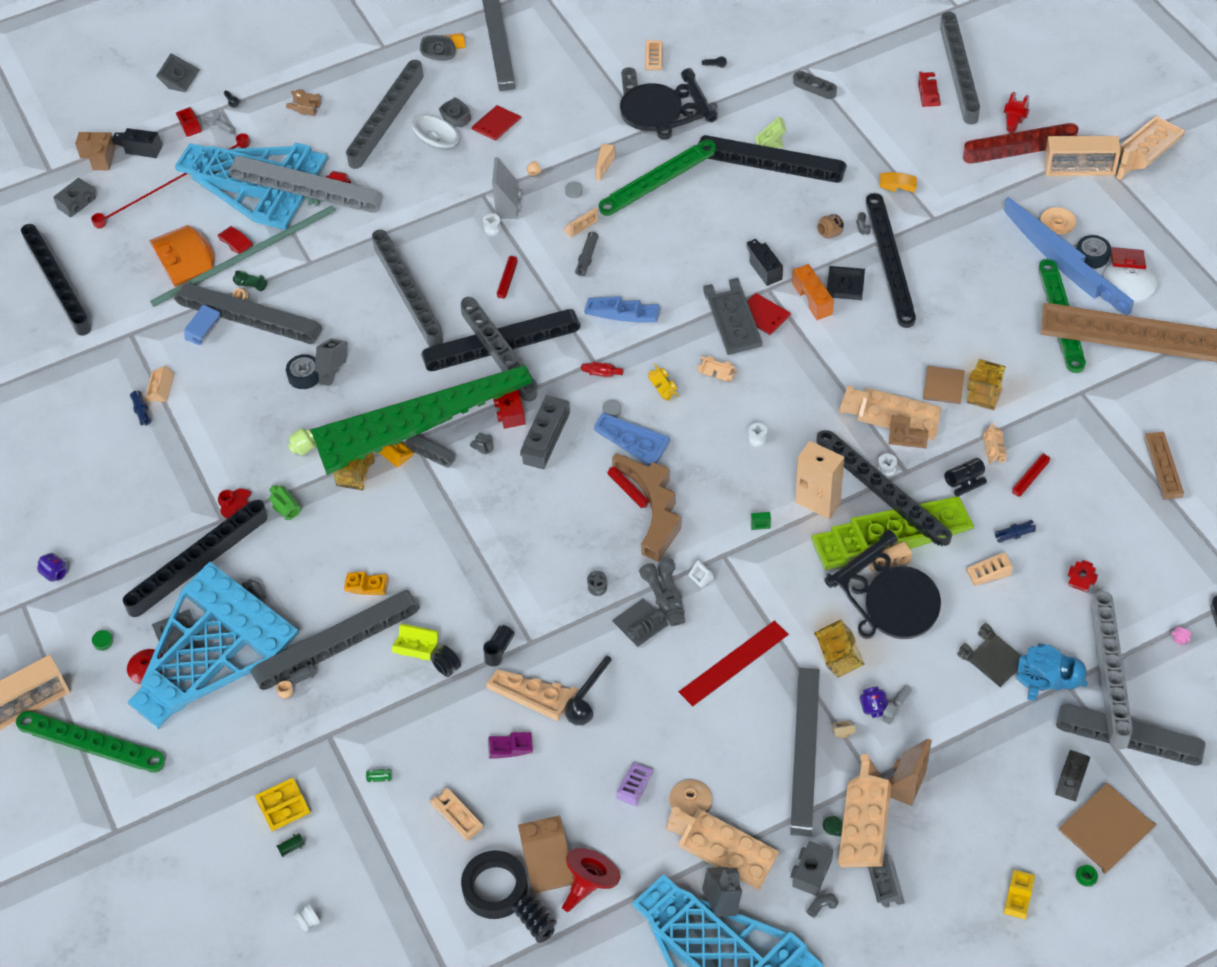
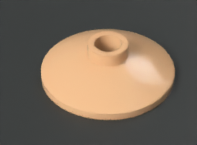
M1049 208L1042 213L1040 218L1044 225L1058 235L1067 234L1076 226V217L1065 208Z
M690 779L681 781L673 787L670 792L669 801L671 808L678 807L680 811L693 817L698 808L705 812L709 810L712 803V795L704 783ZM688 794H693L694 796H693V797H688L687 795H688Z

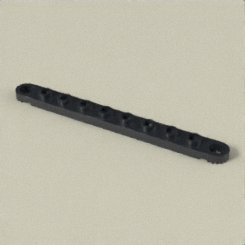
M873 192V194L870 193L866 197V207L898 324L901 327L910 328L916 322L912 299L883 196ZM903 317H909V318H911V320H909V321H908V320H907V321L905 320V321H904V319H902V318H903Z
M828 430L818 432L817 444L844 456V468L925 537L930 538L937 546L941 545L943 547V545L946 546L951 543L952 532L842 439ZM939 534L940 536L943 534V536L945 535L946 538H940L938 536Z

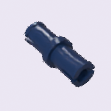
M137 391L131 392L130 398L134 405L133 411L137 414L140 425H149L152 420L147 411L148 405L144 402L141 391H138V395Z
M1033 520L1018 525L1014 523L1008 528L995 531V538L998 543L1013 538L1019 539L1022 535L1035 532L1036 526L1035 524L1031 525L1034 523Z

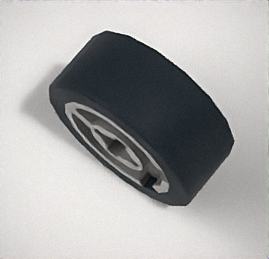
M1088 235L1081 238L1077 243L1076 249L1086 256L1084 263L1092 269L1101 268L1109 261L1111 245L1105 238L1098 235Z
M301 354L293 357L287 363L285 371L289 384L294 388L309 389L319 383L318 372H315L316 358L314 356Z

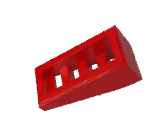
M191 107L176 112V116L187 137L202 131Z

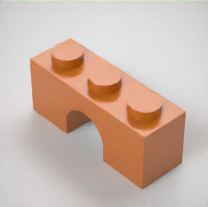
M806 264L793 269L792 284L800 296L807 295L809 310L815 319L819 320L833 315L834 300L812 267Z

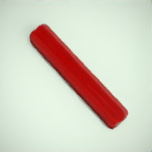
M516 256L508 257L496 292L498 298L505 299L518 263Z
M1044 453L1039 456L1012 488L1013 495L1020 497L1050 462L1049 456Z
M616 467L609 468L608 476L640 508H646L649 500Z

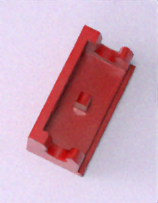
M919 72L918 88L922 107L941 106L937 80L928 79L929 77L936 76L933 72Z

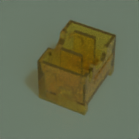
M979 359L975 370H972L969 376L970 383L967 390H970L971 393L968 395L967 403L995 410L1002 392L1001 386L1006 366Z
M373 452L365 455L364 459L360 461L356 459L348 463L349 466L333 472L336 486L363 491L364 485L362 481L366 479L365 476L369 466L375 462Z
M841 619L814 632L824 655L826 667L837 678L865 665L861 653L856 647V640L852 630Z

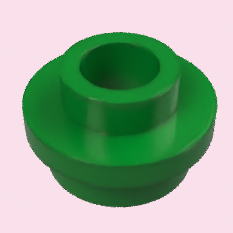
M1083 865L1077 869L1075 877L1080 885L1091 887L1096 884L1098 873L1094 867ZM1083 875H1088L1090 879L1084 878Z

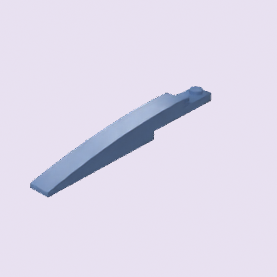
M1006 198L1005 213L1048 260L1052 259L1056 262L1058 269L1092 298L1095 299L1101 296L1103 300L1110 303L1117 311L1124 315H1129L1132 312L1134 300L1084 263L1086 257L1084 254L1011 198Z

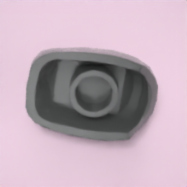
M429 35L421 39L420 52L422 56L429 59L447 61L454 58L456 47L450 37Z
M455 97L438 108L442 118L452 125L464 127L471 120L468 106Z

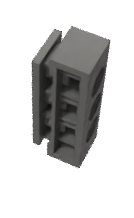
M548 395L545 396L520 451L524 465L545 469L570 415L569 401Z

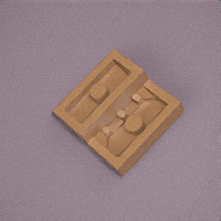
M927 366L923 400L961 404L965 370Z

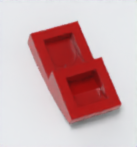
M232 226L217 234L219 240L228 244L230 250L237 254L253 246L252 242L245 235Z

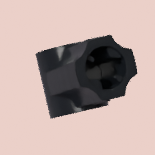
M505 625L499 626L490 641L484 644V662L488 666H497L502 662V655L515 636L514 631L510 627Z

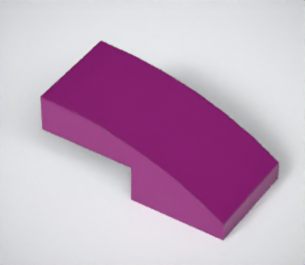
M511 732L510 736H489V759L516 757L532 753L531 732Z

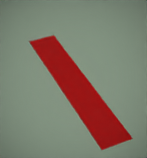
M774 620L678 692L693 707L789 634Z

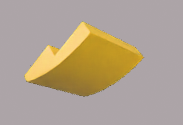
M293 777L254 795L271 832L311 814Z

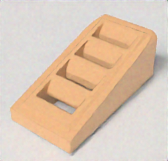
M646 40V70H662V41ZM649 59H659V61H651Z
M601 145L596 164L597 180H601L615 158L614 145Z
M905 542L896 544L881 552L890 557V567L911 562L912 552ZM884 558L875 560L878 566L884 567L887 565V561ZM873 563L869 565L870 571L875 570Z
M1002 553L970 566L966 571L973 585L976 586L1011 576L1013 568L1006 553ZM976 571H979L981 577L978 578Z

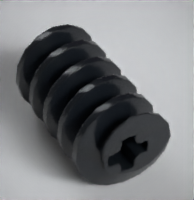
M535 893L519 898L514 902L511 909L515 911L516 916L520 918L521 922L525 924L526 929L535 937L536 942L542 943L553 935L557 921L555 919L550 920L552 917L551 913L545 914L547 908L545 906L540 907L542 904L541 900H535L537 896Z

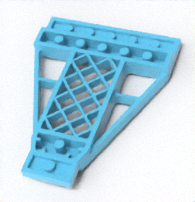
M296 142L293 146L223 149L215 146L204 147L189 143L176 163L175 169L179 172L191 174L194 181L253 222L286 230L304 201L305 196L259 186L258 184L244 182L233 177L228 178L230 176V169L224 170V168L232 166L235 157L242 156L319 175L328 157L326 154L312 151L311 146ZM270 155H287L283 163L268 160ZM218 170H221V171H222V172H220V173L214 174L215 171H218ZM219 189L238 193L239 195L234 200ZM250 196L261 199L253 212L241 205L244 197Z
M209 562L181 590L142 679L141 688L128 701V705L159 729L172 714L184 709L187 704L250 674L252 668L257 664L285 651L287 645L299 634V631ZM185 598L205 612L191 628H185L176 621ZM219 626V633L208 634V627ZM222 626L229 632L222 633ZM172 627H177L184 635L159 659ZM205 628V635H198ZM234 637L232 645L222 646V638ZM219 639V646L208 647V640ZM205 640V648H194V641ZM191 642V649H184ZM245 644L264 658L241 670L229 662ZM220 652V657L217 660H209L208 653ZM205 653V661L194 662V654ZM191 654V662L180 663V655ZM176 657L177 663L169 664ZM206 666V672L195 675L194 667ZM224 666L234 672L206 686ZM191 667V675L180 676V668ZM166 669H177V676L166 677ZM192 680L190 688L180 689V681Z
M664 874L632 903L633 907L648 920V925L668 967H674L667 951H671L687 967H701L693 959H703V967H705V959H718L719 967H721V959H734L735 967H737V959H750V967H753V963L755 964L754 967H823V964L807 950V945L791 931L789 933L738 913L737 916H723L748 926L738 936L715 916L709 902L696 898L692 893L680 889ZM689 915H701L702 923H689ZM686 929V938H673V930ZM689 929H702V938H689ZM704 929H717L718 938H705ZM755 929L782 939L764 958L743 941ZM677 944H686V952ZM689 944H702V953H689ZM705 944H718V953H705ZM721 944H733L734 953H721Z

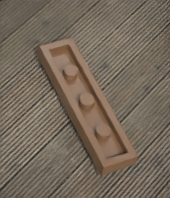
M1145 433L1144 440L1163 499L1183 498L1184 491L1165 433Z

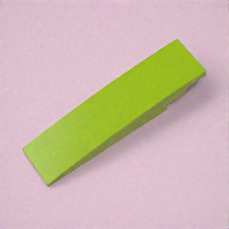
M960 497L919 504L952 532V536L974 528ZM894 509L851 518L850 523L832 526L829 532L815 534L811 537L824 570L846 566L849 561L880 540L882 534L888 529L896 535L898 539L896 544L905 542L909 549L932 543L930 538L925 537ZM939 534L938 536L940 538H946L945 535L943 536V534L941 536Z

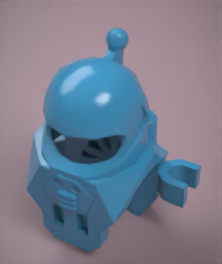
M1038 643L1037 647L1029 648L1028 654L1022 655L1019 658L1016 680L1029 688L1027 697L1029 700L1036 701L1039 690H1070L1088 685V682L1085 680L1087 674L1085 664L1078 658L1065 656V654L1061 653L1060 649L1049 644Z

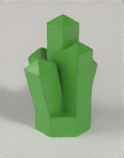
M272 485L269 489L271 493L269 500L273 503L272 508L280 513L285 520H291L298 516L301 507L286 487Z

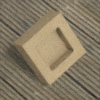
M851 720L830 723L831 732L835 737L847 738L850 737V734L856 733L855 725Z

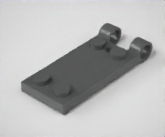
M739 278L730 279V291L719 294L715 293L712 284L703 286L705 298L708 301L727 355L762 347V340Z

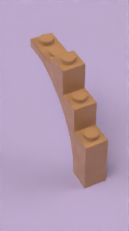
M615 453L612 457V467H616L622 474L635 481L649 500L652 520L648 533L641 543V553L643 556L659 562L681 530V517L671 512L676 504L675 493L665 488L670 481V470L664 465L652 462L650 467H647L643 463H638L627 456Z

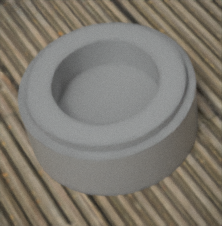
M578 182L568 183L565 186L566 195L570 198L581 196L582 185Z
M609 400L603 404V413L616 418L620 416L621 405L619 402Z

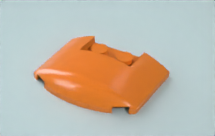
M185 225L149 240L174 287L214 267L212 264L215 261L212 246L208 239L194 227Z

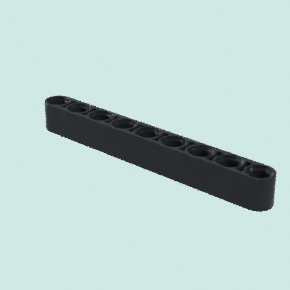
M703 135L698 142L699 144L703 140L709 139L715 143V154L707 159L828 182H841L847 168L846 163L838 159ZM706 146L703 149L704 151H709L711 147Z
M25 224L21 228V233L30 253L75 332L80 336L87 335L91 331V325L84 309L34 224Z
M566 309L497 329L513 350L574 333L580 329L581 325L575 310ZM476 334L428 347L421 352L425 367L431 372L491 356Z
M253 500L129 591L123 597V604L128 615L138 617L201 571L209 562H213L265 523L268 515L263 501Z

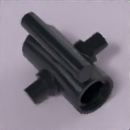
M973 458L947 470L944 474L945 481L950 487L961 485L960 488L954 490L956 497L987 483L985 477L976 480V477L985 472V465L979 458Z

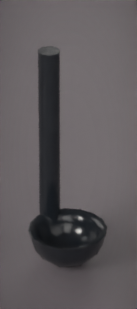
M605 656L574 698L566 702L564 713L568 722L575 726H584L593 719L592 708L582 699L612 661L611 657Z

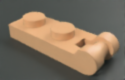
M447 787L441 791V795L430 800L431 805L441 813L466 841H469L484 829L483 824Z

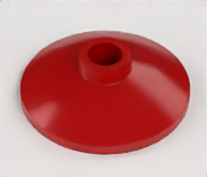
M154 649L139 651L130 658L127 664V674L133 682L141 685L155 652Z

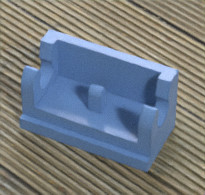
M202 305L184 329L185 340L200 345L203 337L214 322H218L220 312Z

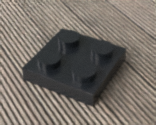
M829 266L827 291L831 297L862 300L865 269Z

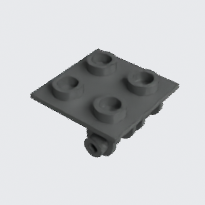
M644 599L612 620L637 647L669 625L663 619L664 613L661 610L655 611Z
M190 609L180 612L176 618V621L185 628H191L195 624ZM170 617L152 624L158 641H160ZM175 626L172 627L162 650L164 654L184 635ZM203 640L194 641V648L205 646ZM191 642L184 649H191Z

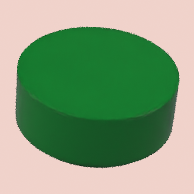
M100 630L92 636V643L95 649L103 651L112 646L113 638L109 631Z

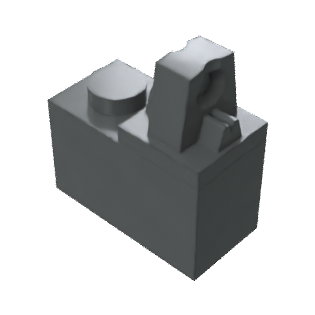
M330 338L316 347L315 372H318L319 384L330 386L335 372L339 370L341 365L346 363L347 341Z
M720 866L707 868L702 890L715 916H737L742 895L737 868Z

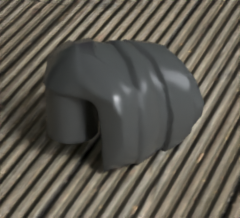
M478 433L475 440L470 443V447L482 454L491 453L494 448L492 435Z

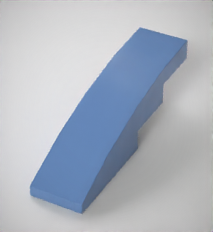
M621 296L588 298L584 313L618 321L657 322L661 308L659 304L642 305L640 300L623 301Z

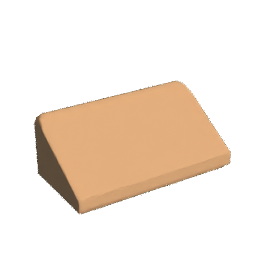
M595 207L569 223L565 227L564 232L573 237L598 221L597 208Z
M166 366L152 371L145 400L167 401L174 372Z

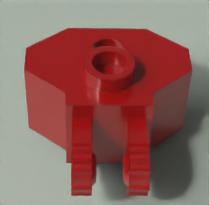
M1012 92L1008 103L1005 104L1003 113H1006V130L1009 133H1014L1018 124H1022L1024 119H1027L1030 110L1028 108L1029 95H1026L1022 102L1016 100V92Z

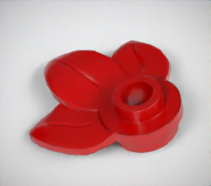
M242 488L233 492L231 490L221 491L218 496V504L221 506L220 512L222 516L228 519L247 505L249 502L246 499L250 497L251 492Z

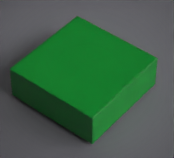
M770 512L751 513V530L771 528Z

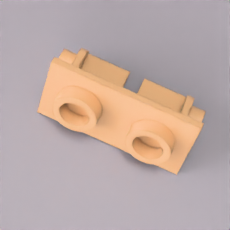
M700 356L702 364H699L697 368L700 374L713 377L714 372L717 371L715 378L726 382L733 381L734 374L732 373L737 374V371L732 363L727 361L721 363L711 356H706V358Z
M992 423L983 433L986 455L990 465L994 460L1003 463L1007 458L1006 450L1003 446V433L999 428H995L994 423Z

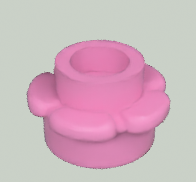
M1176 627L1175 631L1171 632V635L1174 637L1173 641L1178 644L1184 645L1191 640V632L1182 627Z

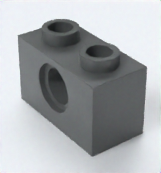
M78 177L53 196L57 209L71 218L95 200L96 196L93 187Z
M812 841L808 842L806 848L802 847L798 857L800 860L799 865H794L790 878H793L792 887L817 896L833 860L834 850ZM809 865H811V866H814L815 869L810 870V869H807L806 867L809 866Z

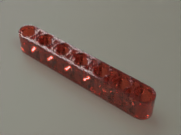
M1066 123L970 140L964 144L963 160L966 163L973 164L1046 151L1048 136H1077L1079 128L1074 123Z

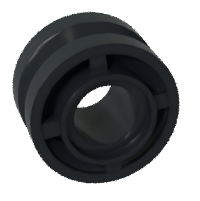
M442 645L438 649L439 653L434 652L430 655V659L434 667L442 675L450 677L453 674V670H458L461 667V662L452 649Z

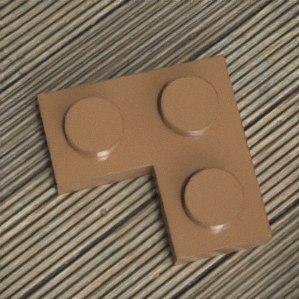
M891 416L888 444L927 448L929 431L910 429L911 417Z

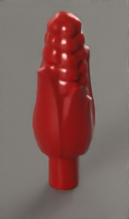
M593 361V363H583L580 367L583 372L589 373V375L601 377L623 376L624 373L623 368H616L611 363Z

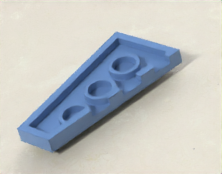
M605 413L601 414L594 426V431L648 466L652 462L658 464L670 443V437Z

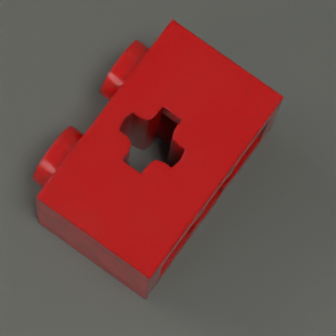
M518 390L507 393L498 399H493L495 408H499V411H496L498 422H502L504 429L526 424Z

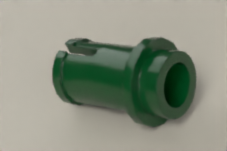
M294 833L293 837L276 846L283 858L298 848L302 849L305 843L300 833L297 835Z

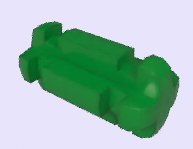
M373 769V772H370V770L366 771L367 782H371V780L373 782H384L385 779H388V781L392 779L391 769H387V771L385 769Z

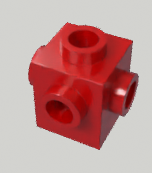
M1082 560L1081 562L1076 561L1075 566L1071 565L1067 575L1070 577L1068 586L1088 593L1090 586H1095L1099 575L1096 574V568L1093 567L1094 564Z

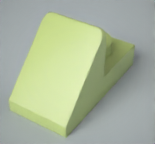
M777 117L755 137L757 145L773 148L783 147L781 136L786 132L784 119Z

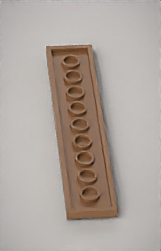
M1043 303L1040 335L1217 362V329L1051 303Z

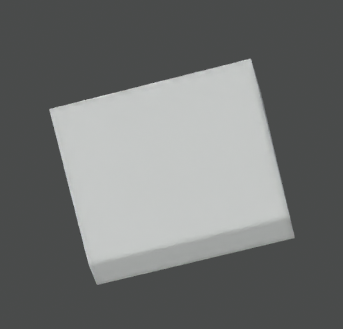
M700 560L696 561L688 574L701 588L714 580L712 571Z

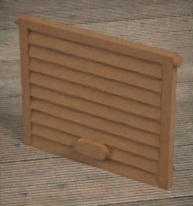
M1106 783L1058 830L1106 874L1157 824L1155 822L1152 823L1113 787Z

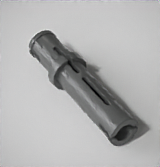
M589 232L575 270L578 276H581V274L585 276L588 266L592 262L591 257L599 238L596 232Z

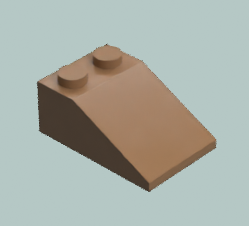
M926 739L905 751L901 759L897 758L893 769L896 771L894 777L890 775L888 779L891 783L890 798L911 806L913 805L927 771L932 740Z
M560 815L519 824V834L532 893L572 885L573 874L566 865L565 858L568 854V848Z

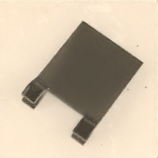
M985 622L978 632V635L985 639V641L974 652L968 644L964 643L959 648L960 651L957 655L961 659L972 663L1001 688L1017 672L1021 655L997 636L992 627Z

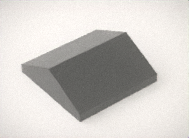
M170 53L156 77L168 89L186 92L200 69Z

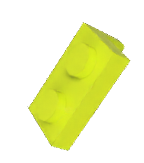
M400 624L399 636L392 645V653L416 657L421 660H431L430 655L438 649L439 632Z

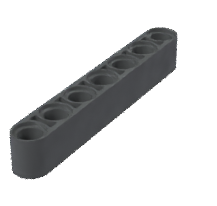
M473 297L463 298L461 301V314L500 369L504 372L524 366L476 299ZM506 361H511V362H513V363H511V364H506L505 362H506ZM532 376L531 384L518 389L521 398L527 402L534 401L537 397V383ZM526 389H532L533 391L527 392V391H525V390H526Z
M1071 704L1060 706L1056 721L1058 729L1110 743L1105 713ZM1132 721L1133 732L1127 747L1128 749L1188 765L1198 766L1202 764L1206 746L1202 739Z

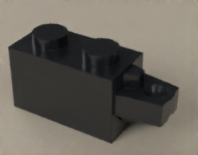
M127 128L125 132H115L112 137L113 144L123 146L125 154L157 158L162 149L158 132Z
M757 239L748 241L747 249L750 253V264L765 285L769 286L781 281L783 278V265L766 242L761 244Z

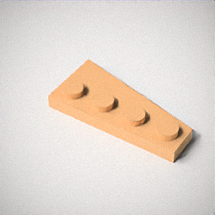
M498 669L487 682V689L556 721L563 715L566 702L574 698L578 692L576 687L564 688L558 683L553 682L551 685L541 682V679L523 678V675Z

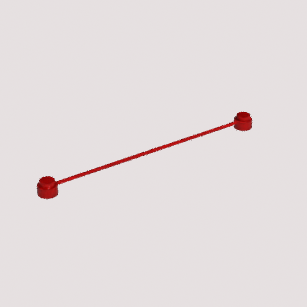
M245 133L238 134L235 138L237 144L229 149H234L237 146L242 149L247 148L250 144L249 136ZM183 173L106 217L102 213H95L91 217L93 226L98 229L103 228L107 218L187 175V173Z

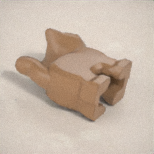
M303 89L291 91L293 102L297 104L287 103L286 108L303 115L315 116L317 110H314V108H320L321 106L320 94L305 93Z

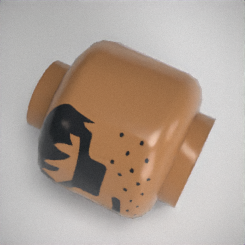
M837 214L823 216L817 224L819 234L827 239L841 235L844 228V222Z

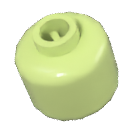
M300 428L288 438L290 442L288 447L293 454L298 453L303 456L315 448V442L309 429Z

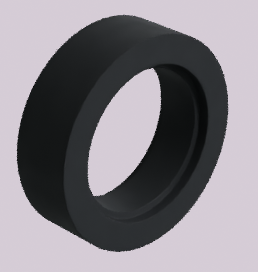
M486 851L475 856L466 865L461 877V888L467 906L478 916L487 919H500L513 914L515 911L511 907L514 902L527 895L528 892L526 872L522 863L515 856L504 851ZM495 867L506 869L516 880L515 888L507 898L498 902H488L476 895L473 887L480 873Z

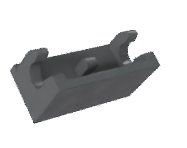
M886 855L883 858V866L868 867L877 902L889 908L890 902H896L898 905L905 902L894 863Z

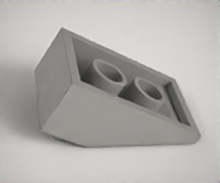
M495 157L492 186L496 214L500 219H517L518 212H521V201L519 199H522V189H519L518 181L502 161Z

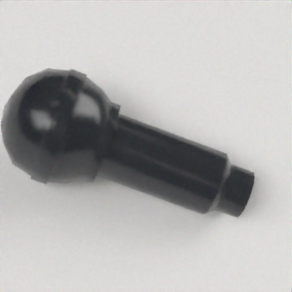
M723 56L716 59L702 60V65L705 66L716 65L723 68L727 64V59Z
M225 90L224 96L227 98L229 106L237 107L239 99Z

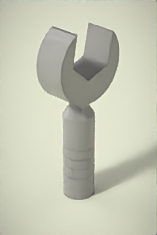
M212 110L214 116L211 118H206L203 115L205 125H217L230 134L234 133L235 129L220 120L219 113L216 110Z
M905 686L894 702L888 704L883 712L885 716L882 720L889 725L892 723L899 707L912 692L910 687Z

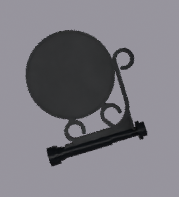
M686 68L681 72V77L687 84H680L675 90L657 83L642 84L627 91L620 102L621 117L629 126L643 131H657V136L663 140L669 139L672 136V128L688 124L704 117L707 121L714 122L718 114L716 110L710 108L705 95L695 80L696 75L691 68ZM690 94L694 103H686L682 106L681 98H687ZM686 109H695L697 112L693 115V111H686ZM681 113L687 117L684 119L677 120L680 117ZM668 130V133L666 134L661 133L662 131Z
M890 529L882 534L880 540L849 561L846 566L833 575L830 573L826 574V578H824V582L829 588H836L839 585L846 593L849 601L864 617L865 620L861 621L858 626V634L864 639L872 638L876 633V628L887 636L897 639L919 637L933 627L941 609L939 590L928 575L911 567L899 566L890 568V557L885 553H881L885 550V547H892L898 542L896 535ZM884 558L887 561V565L884 567L878 566L875 560ZM873 563L874 569L881 573L874 578L869 586L867 579L857 574ZM851 579L860 580L865 585L862 589L852 587L851 591L855 594L867 592L865 601L867 614L850 594L849 582ZM866 622L873 629L870 634H865L861 630V627L866 625Z

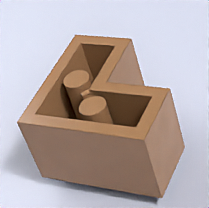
M78 133L75 145L80 158H89L93 170H110L116 145L112 142V133Z

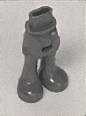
M668 558L662 560L658 564L657 569L652 563L643 565L639 569L641 578L651 586L656 597V604L664 613L665 620H669L671 626H677L686 622L684 618L685 611L682 604L683 596L678 592L672 578V574L676 569L673 559ZM658 574L666 587L667 592L665 593L660 585Z

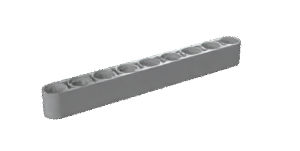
M242 156L234 158L229 174L238 180L370 213L377 212L382 199V194L377 190Z
M1099 591L1095 594L1091 613L1109 741L1114 748L1125 749L1129 745L1133 727L1114 601L1110 593Z

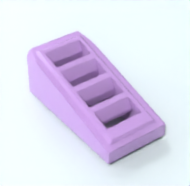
M633 763L618 788L617 799L637 806L653 773V769ZM638 770V771L644 772V773H646V774H645V776H644V775H641V774L636 773L635 771ZM632 777H637L639 779H642V781L635 780ZM631 782V783L636 784V785H639V786H638V787H635V786L630 785L629 783ZM627 789H630V790L635 791V793H632V792H629V791H626V790H627Z

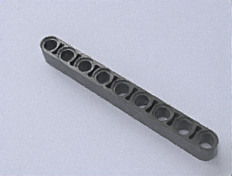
M482 0L499 91L515 89L499 0Z
M944 12L941 17L940 30L964 122L973 125L978 122L980 113L977 92L956 14Z
M411 60L407 63L347 148L346 155L350 168L358 169L365 163L422 81L424 75L421 61Z
M382 229L374 231L372 233L374 249L425 341L430 347L442 344L441 327L389 235Z
M184 283L174 297L175 301L181 306L199 311L202 305H205L220 312V318L307 344H313L322 331V326L317 321L189 283Z
M404 590L257 664L252 668L251 674L261 690H267L279 682L291 678L289 673L306 666V663L307 665L312 663L314 666L413 616L418 612L420 606L411 592Z
M799 668L790 835L811 837L820 669Z

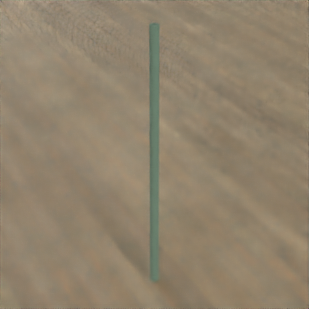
M333 206L325 208L185 283L196 285L335 212ZM183 284L151 300L152 306L155 307L174 297Z

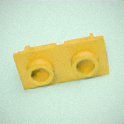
M654 364L657 369L651 370L648 373V379L655 388L658 387L656 390L662 399L669 401L674 394L679 397L675 391L678 387L672 380L668 381L667 377L669 374L663 367L660 369Z

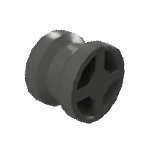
M601 571L591 572L587 577L588 591L594 596H601L607 591V577Z

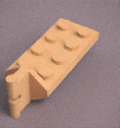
M1156 115L1120 145L1121 152L1119 158L1121 164L1116 178L1122 180L1129 171L1144 169L1181 139L1185 134V130Z
M847 386L839 412L841 414L850 413L857 415V421L890 429L892 415L911 417L910 429L929 431L928 439L934 441L937 434L941 407L867 387L860 391L854 389L853 386Z
M863 754L860 757L862 761L860 775L849 781L847 785L838 864L841 868L883 866L891 783L889 780L882 778L867 754Z
M673 807L666 825L668 831H673L682 836L678 847L715 867L737 868L739 880L757 890H760L779 853L774 848L699 808L694 816L691 817L680 811L678 807Z

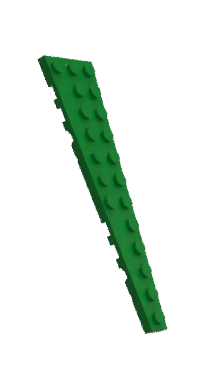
M526 365L313 428L311 433L326 475H329L349 466L348 463L356 459L359 461L364 459L367 454L374 451L378 453L387 445L398 444L405 439H409L451 420L452 416L469 412L468 409L476 405L480 407L487 400L492 398L498 399L507 393L532 383V378Z

